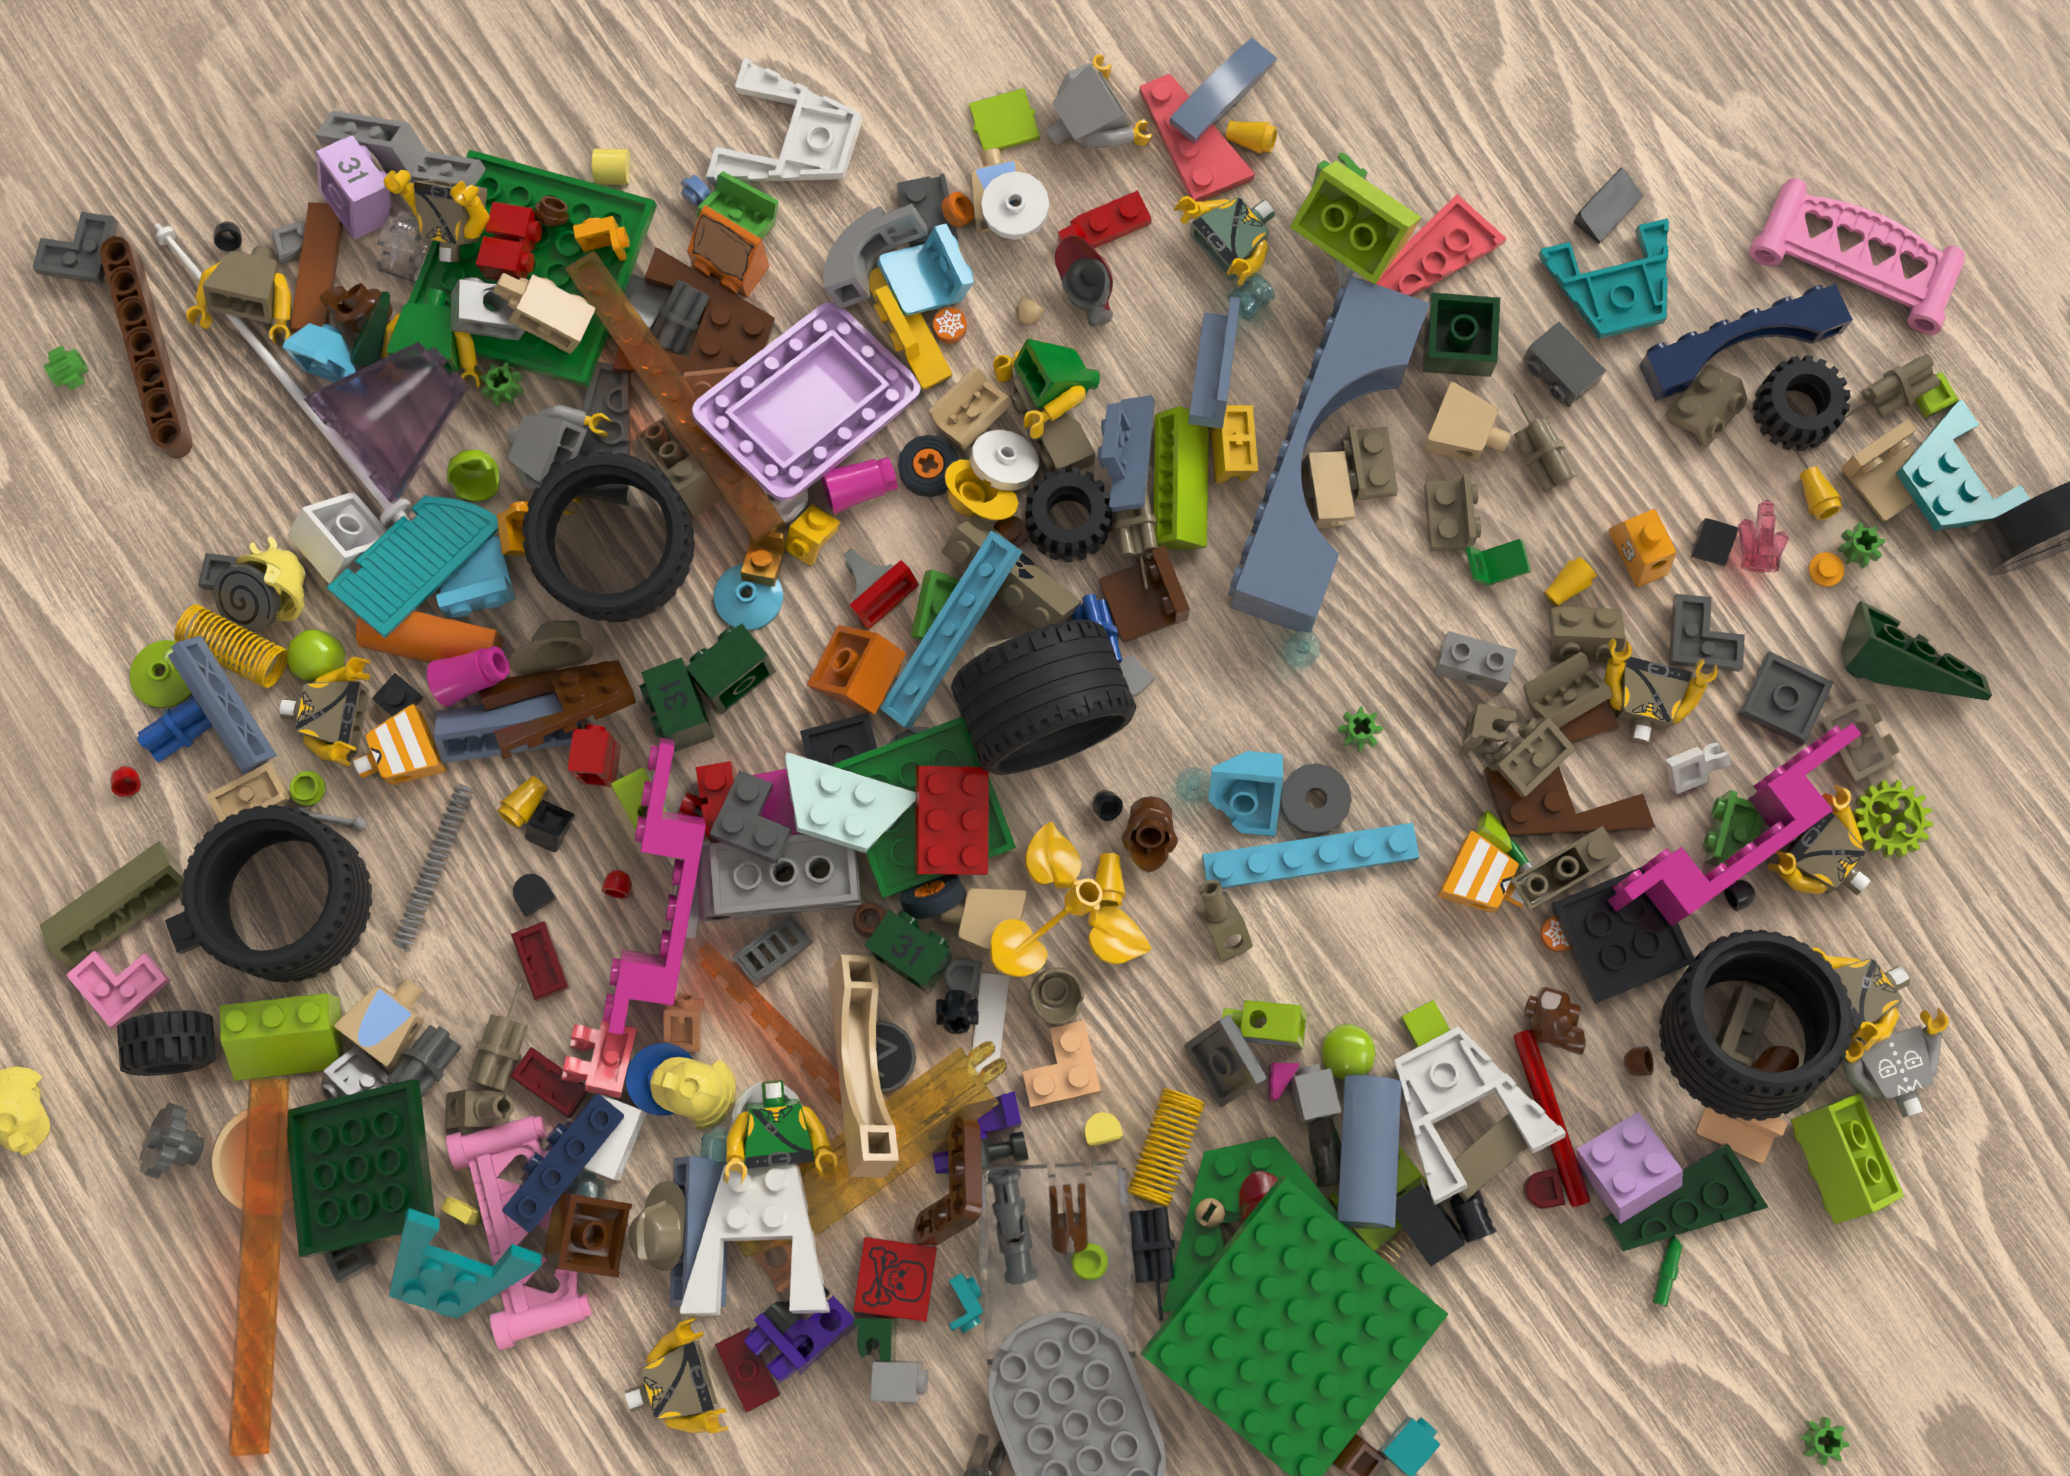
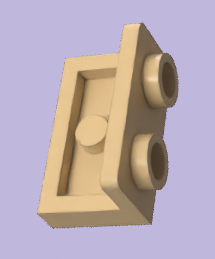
M974 366L928 410V414L940 433L965 450L1013 403L1007 394L986 380L981 369Z
M270 761L205 795L220 822L224 821L231 814H239V811L243 809H251L255 806L267 808L268 805L285 806L284 803L292 799L273 762Z

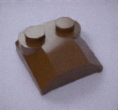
M563 1193L552 1207L544 1255L549 1268L619 1278V1266L632 1204Z

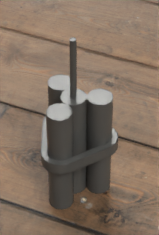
M677 279L665 305L661 304L658 309L660 315L649 337L661 346L660 349L670 348L682 354L693 330H698L700 325L697 322L711 296Z
M429 1025L412 1048H406L401 1054L403 1059L386 1081L389 1084H394L410 1079L420 1080L422 1098L435 1080H441L444 1076L442 1071L460 1050L461 1046L449 1037L450 1033L444 1028L438 1026L436 1029Z

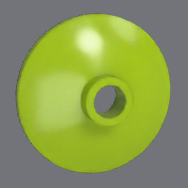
M162 640L149 644L137 654L131 665L130 684L132 690L142 702L155 708L175 707L192 695L168 657L169 654L174 652L171 647L176 644L175 641ZM160 666H165V673L157 677V669Z

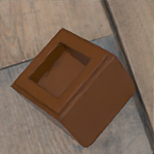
M1355 1434L1333 1464L1348 1476H1375L1387 1458L1363 1438Z

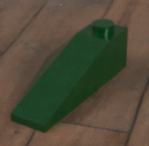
M1862 601L1857 604L1841 648L1845 669L1849 674L1858 679L1864 677L1877 684L1986 701L1991 698L1992 693L1986 676L1950 653H1945L1943 656L1939 655L1935 648L1928 643L1929 640L1921 634H1918L1914 639L1897 628L1900 621L1893 616Z

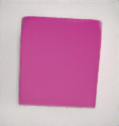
M1272 1063L1269 1066L1268 1100L1270 1102H1276L1280 1098L1299 1067V1063Z

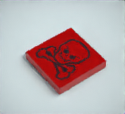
M864 1237L853 1311L927 1322L938 1247Z

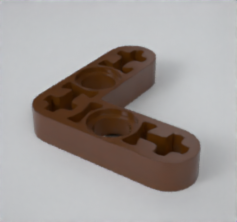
M956 1117L950 1125L948 1132L949 1194L918 1214L914 1224V1237L916 1242L920 1244L939 1245L973 1225L981 1215L983 1204L980 1125L975 1119Z

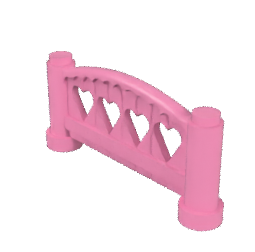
M1790 178L1782 185L1761 235L1756 236L1750 246L1749 255L1754 261L1766 266H1777L1782 262L1785 254L1912 308L1907 323L1913 330L1926 335H1935L1941 331L1946 319L1944 310L1965 262V253L1962 249L1955 246H1947L1944 251H1938L1911 230L1879 213L1839 200L1810 196L1806 191L1807 185L1800 179ZM1813 213L1818 219H1827L1831 224V228L1814 238H1810L1805 214ZM1837 227H1845L1850 233L1857 232L1862 236L1863 241L1842 252L1836 229ZM1875 240L1881 246L1891 247L1894 250V256L1874 266L1868 241ZM1908 254L1913 260H1922L1926 265V269L1908 280L1905 279L1900 255Z
M532 1115L467 1135L458 1132L446 1136L447 1149L454 1170L458 1171L470 1167L494 1265L511 1244L519 1246L530 1233L502 1212V1207L520 1185L499 1179L498 1177L517 1156L525 1155L529 1159L534 1152H537L539 1155L543 1152L540 1142L541 1138L547 1137V1131L542 1116L535 1117ZM552 1207L537 1225L543 1226L546 1232H548ZM545 1257L541 1259V1266L547 1262ZM556 1269L554 1277L559 1280L560 1285L559 1289L554 1293L525 1286L535 1272L503 1290L501 1296L505 1310L490 1315L491 1328L498 1349L504 1350L514 1347L517 1340L586 1320V1317L591 1316L592 1308L588 1295H580L577 1291L578 1272Z

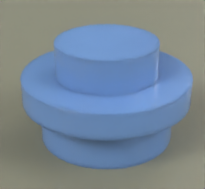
M696 175L691 176L689 179L684 178L681 181V185L684 188L681 193L692 206L700 205L711 194L708 186Z

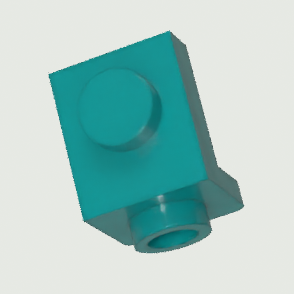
M960 1273L949 1281L967 1314L948 1325L952 1331L960 1328L961 1332L965 1333L982 1322L979 1315L984 1313L985 1310L978 1300L979 1297L983 1296V1292L973 1275L966 1278L964 1273Z

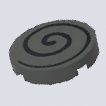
M239 563L222 571L216 579L213 593L216 607L222 617L228 621L231 620L238 626L248 629L249 632H258L273 624L276 620L277 611L280 610L281 606L280 595L274 587L264 582L265 571L260 572L254 568L256 567L255 565L250 563Z

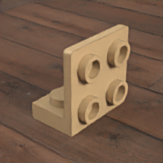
M1907 419L1853 455L1841 468L1882 522H1886L1915 502L1896 474L1914 452L1908 438L1917 428L1910 419Z

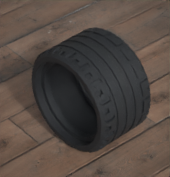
M611 451L590 452V455L587 456L581 454L563 462V466L560 468L555 467L551 470L552 472L541 480L542 485L539 488H535L527 504V507H529L528 512L524 513L522 534L525 536V541H523V548L527 562L531 565L533 575L540 585L557 601L574 612L590 619L625 622L630 621L632 618L639 619L655 612V608L664 606L674 597L678 587H682L690 571V562H693L695 541L693 540L694 529L691 517L680 495L659 470L647 462H642L635 456L620 452L613 454ZM616 483L629 485L646 492L658 502L666 522L667 538L665 550L658 566L640 584L620 593L600 594L588 592L573 585L561 570L556 557L555 535L557 524L563 511L574 498L584 491L599 485Z
M1071 620L1048 625L1000 643L966 663L957 672L951 684L953 696L956 703H958V709L964 719L967 732L971 735L970 740L982 769L995 775L1028 771L1084 751L1106 740L1127 726L1137 708L1129 691L1127 681L1122 676V669L1118 660H1116V654L1112 644H1110L1105 627L1090 620Z
M268 805L267 808L255 806L251 809L240 810L239 814L227 816L224 821L215 824L214 829L210 832L207 831L202 841L194 847L193 855H190L188 858L187 869H184L183 872L184 883H181V891H183L181 905L185 909L183 911L184 919L187 920L189 931L196 935L194 939L201 945L203 950L212 956L214 955V959L227 966L268 981L289 982V980L298 982L317 977V973L324 974L333 966L341 963V959L344 956H348L352 952L353 947L357 946L361 940L359 939L361 933H364L366 930V923L371 915L369 906H372L373 899L371 898L372 884L368 881L370 875L363 858L358 856L359 852L345 837L300 810L296 809L294 811L290 807ZM287 841L311 843L322 857L328 874L326 904L318 921L304 936L294 943L272 950L260 951L251 949L236 932L230 916L229 899L232 885L240 869L253 855L273 844Z
M1767 930L1733 932L1728 937L1722 936L1716 941L1708 944L1703 951L1701 950L1668 995L1659 1024L1662 1025L1659 1029L1661 1051L1665 1053L1664 1060L1666 1065H1669L1671 1068L1670 1072L1673 1077L1677 1078L1678 1084L1682 1089H1686L1690 1093L1689 1096L1694 1100L1700 1101L1704 1107H1709L1720 1115L1723 1113L1734 1119L1737 1117L1746 1121H1751L1755 1118L1758 1121L1766 1120L1767 1118L1774 1119L1782 1113L1786 1115L1801 1106L1844 1060L1847 1054L1846 1051L1850 1048L1851 1036L1854 1032V1027L1851 1025L1854 1021V1013L1851 1011L1852 1002L1848 998L1846 986L1842 984L1841 977L1833 970L1832 965L1825 961L1819 952L1809 948V945L1806 943H1801L1794 937H1787L1775 931L1773 933L1767 932ZM1726 981H1747L1761 985L1779 995L1790 1005L1803 1028L1806 1044L1803 1065L1797 1069L1784 1072H1764L1747 1067L1731 1058L1719 1047L1708 1030L1703 1013L1702 1001L1704 990L1714 984Z

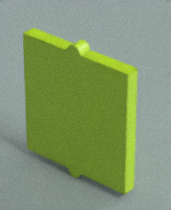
M1025 88L969 103L975 124L973 131L978 134L983 151L991 148L1003 150L1040 139L1034 119L1036 112L1035 109L1030 107Z

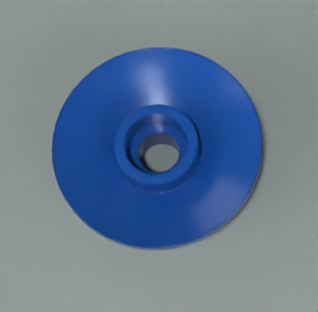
M656 1043L643 1048L634 1056L627 1069L626 1087L630 1098L637 1107L657 1116L675 1114L662 1108L655 1102L651 1093L650 1081L654 1069L664 1060L673 1057L693 1059L686 1050L671 1043Z

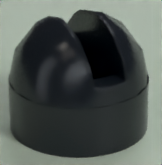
M224 221L215 227L213 233L214 243L220 250L229 252L241 246V231L235 223ZM226 232H230L234 238L229 240Z
M1109 790L1097 792L1091 803L1095 814L1104 821L1114 820L1123 809L1122 800Z
M1737 880L1723 890L1728 904L1735 911L1748 907L1755 897L1754 887L1744 880Z

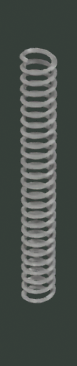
M463 784L454 787L456 793L451 794L454 800H449L448 802L451 806L446 807L449 813H444L443 816L446 819L440 821L444 826L438 827L440 832L435 833L438 839L432 840L436 846H431L430 849L433 852L427 853L431 859L424 860L429 866H422L425 872H421L419 875L423 879L416 880L419 885L414 886V889L417 892L411 893L415 899L408 900L411 905L406 906V909L409 912L403 913L407 919L400 920L405 926H398L401 932H397L395 935L399 939L392 940L395 945L405 949V952H410L411 950L403 944L414 945L411 940L405 937L415 939L416 935L409 931H419L417 927L411 924L422 925L419 920L413 917L425 918L423 914L415 910L426 912L427 909L419 904L430 905L427 900L421 897L431 899L432 895L423 890L435 891L434 888L425 883L438 885L436 881L428 877L439 879L440 875L430 870L443 871L442 868L432 863L446 865L444 861L436 857L447 859L448 856L438 850L451 852L449 848L440 843L452 846L454 845L453 842L443 837L456 839L455 835L445 830L459 832L457 828L449 824L461 826V823L451 817L464 819L462 815L452 810L466 813V809L456 804L469 806V803L458 797L472 799L471 796L460 790L474 793V790Z

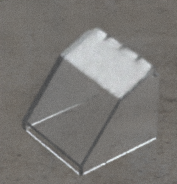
M1117 1160L1093 1161L1092 1173H1085L1084 1162L1055 1163V1174L1048 1175L1047 1164L1018 1165L1021 1174L1018 1178L1020 1197L1024 1198L1026 1205L1022 1215H1025L1028 1220L1032 1247L1029 1249L1032 1267L1036 1269L1037 1277L1027 1283L1010 1284L1004 1280V1274L1007 1272L1004 1254L1000 1253L996 1232L997 1218L993 1213L992 1207L995 1197L993 1185L988 1182L987 1174L998 1168L1011 1166L985 1167V1175H982L983 1204L978 1222L979 1270L987 1364L992 1365L999 1347L1018 1326L1033 1317L1059 1311L1084 1314L1102 1322L1120 1338L1130 1356L1135 1357L1133 1258L1126 1169L1118 1168ZM1070 1184L1073 1212L1078 1213L1077 1184H1085L1088 1243L1101 1246L1108 1257L1107 1270L1100 1278L1084 1280L1075 1274L1071 1264L1072 1255L1075 1251L1072 1237L1069 1238L1068 1254L1059 1253L1053 1249L1049 1186H1056L1059 1214L1063 1213L1062 1185Z

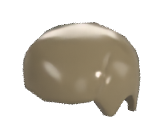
M1050 967L1039 973L1034 978L1029 991V1000L1035 1014L1049 1024L1063 1025L1075 1019L1079 1015V1009L1084 999V991L1080 980L1066 968Z

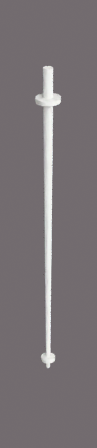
M159 223L155 224V229L158 231L155 235L156 241L160 245L168 244L194 277L200 281L202 273L174 241L176 237L174 229L170 226L163 228ZM225 314L384 508V512L380 517L382 524L389 528L402 516L412 521L408 517L412 511V504L407 499L395 501L244 322L238 316Z

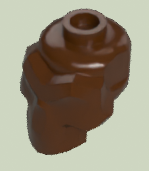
M363 283L353 286L348 291L343 286H336L323 292L320 295V301L334 314V320L341 324L346 332L355 334L360 333L381 292L378 289H367ZM391 303L389 305V312L386 325L390 322L389 318L393 313V307Z
M1154 796L1140 798L1131 805L1127 829L1121 837L1124 847L1131 851L1130 856L1133 862L1145 872H1153L1159 869L1167 861L1168 853L1172 852L1178 843V838L1174 832L1172 808L1168 802Z
M1542 987L1536 996L1529 995L1524 1016L1530 1017V1028L1534 1031V1038L1540 1043H1549L1556 1048L1560 1047L1568 1052L1578 1055L1584 1053L1586 1047L1585 1034L1581 1028L1576 1027L1581 1006L1571 1003L1570 996L1566 992L1549 987Z

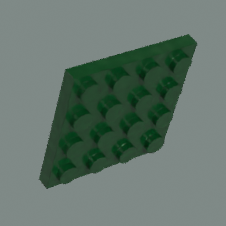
M410 1079L284 1110L299 1257H311L401 1236L408 1208L435 1217L420 1080Z

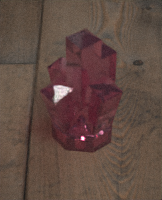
M1769 500L1758 504L1756 528L1754 522L1748 519H1743L1738 524L1742 552L1741 569L1761 573H1776L1779 571L1780 557L1789 540V536L1784 531L1774 533L1776 515H1774V504Z

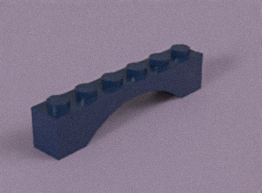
M1834 284L1825 288L1822 285H1817L1806 290L1802 294L1803 296L1792 300L1790 296L1784 297L1774 302L1771 308L1761 311L1760 308H1755L1740 316L1741 319L1730 323L1728 319L1719 321L1709 327V331L1700 334L1697 331H1692L1681 336L1676 343L1668 346L1666 343H1659L1652 346L1646 351V355L1639 367L1655 402L1686 391L1706 362L1721 351L1737 343L1755 338L1781 337L1813 344L1843 333L1853 319L1837 285Z

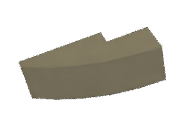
M1509 1114L1497 1122L1454 1160L1467 1183V1189L1458 1193L1464 1201H1467L1529 1148Z

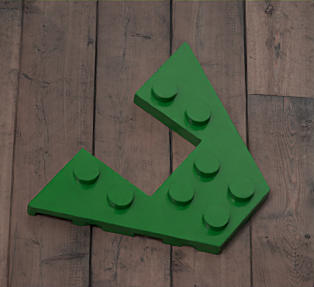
M1276 1136L1204 1151L1173 1266L1175 1279H1171L1162 1308L1163 1313L1175 1310L1225 1247L1221 1226L1210 1229L1203 1227L1197 1221L1195 1210L1198 1203L1206 1198L1216 1199L1225 1209V1219L1222 1224L1240 1221L1239 1192L1243 1181L1250 1174L1264 1171L1276 1176L1278 1179L1283 1175L1338 1221V1212ZM1211 1203L1202 1219L1208 1222L1217 1206ZM1341 1223L1345 1228H1347L1351 1233H1353L1357 1237V1235L1348 1225Z

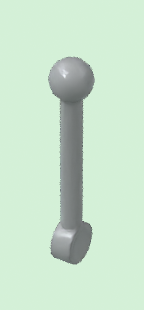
M302 806L296 808L319 821L353 826L357 831H361L366 827V821L362 817L348 819L309 812L307 808Z

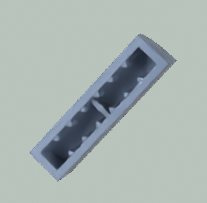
M555 694L531 697L486 711L483 704L437 711L433 736L441 762L443 764L501 755L494 734L495 730L558 713L562 710ZM581 720L576 722L577 729H582ZM561 728L543 736L544 743L529 749L526 743L510 750V752L517 753L571 745L573 730L564 733Z
M1370 1075L1345 1076L1338 1222L1355 1229L1395 1228L1401 1081Z
M688 1156L674 1158L673 1183L680 1187L685 1198L683 1254L679 1263L670 1271L669 1307H681L722 1171L724 1165L728 1164L726 1157ZM724 1241L721 1307H726L727 1241Z

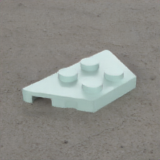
M786 752L784 765L787 769L789 780V793L794 808L796 832L866 853L877 842L878 838L884 832H887L896 823L897 819L916 802V792Z

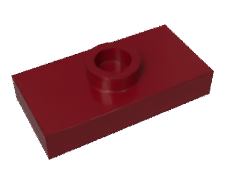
M542 921L511 934L535 1001L538 1002L570 989L547 922Z
M530 1047L509 1076L567 1118H571L588 1094L587 1091H584L585 1084L583 1082L573 1083L562 1080L563 1068L533 1047Z
M750 1327L715 1344L746 1413L781 1395L772 1374L766 1367L767 1364L763 1355L761 1354L756 1357L743 1341L750 1333Z

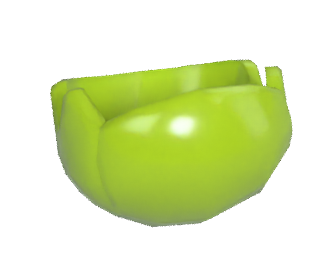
M470 449L460 451L450 458L446 469L447 483L452 484L455 495L458 498L477 502L488 500L497 494L500 486V471L497 462L488 453H484L482 450Z
M312 629L302 631L289 643L286 660L289 670L295 676L304 681L314 682L317 677L343 667L346 653L342 642L332 634Z
M1352 1023L1339 1024L1325 1034L1321 1047V1057L1326 1069L1331 1068L1332 1076L1345 1081V1076L1366 1075L1371 1071L1375 1061L1376 1050L1373 1039L1365 1029Z

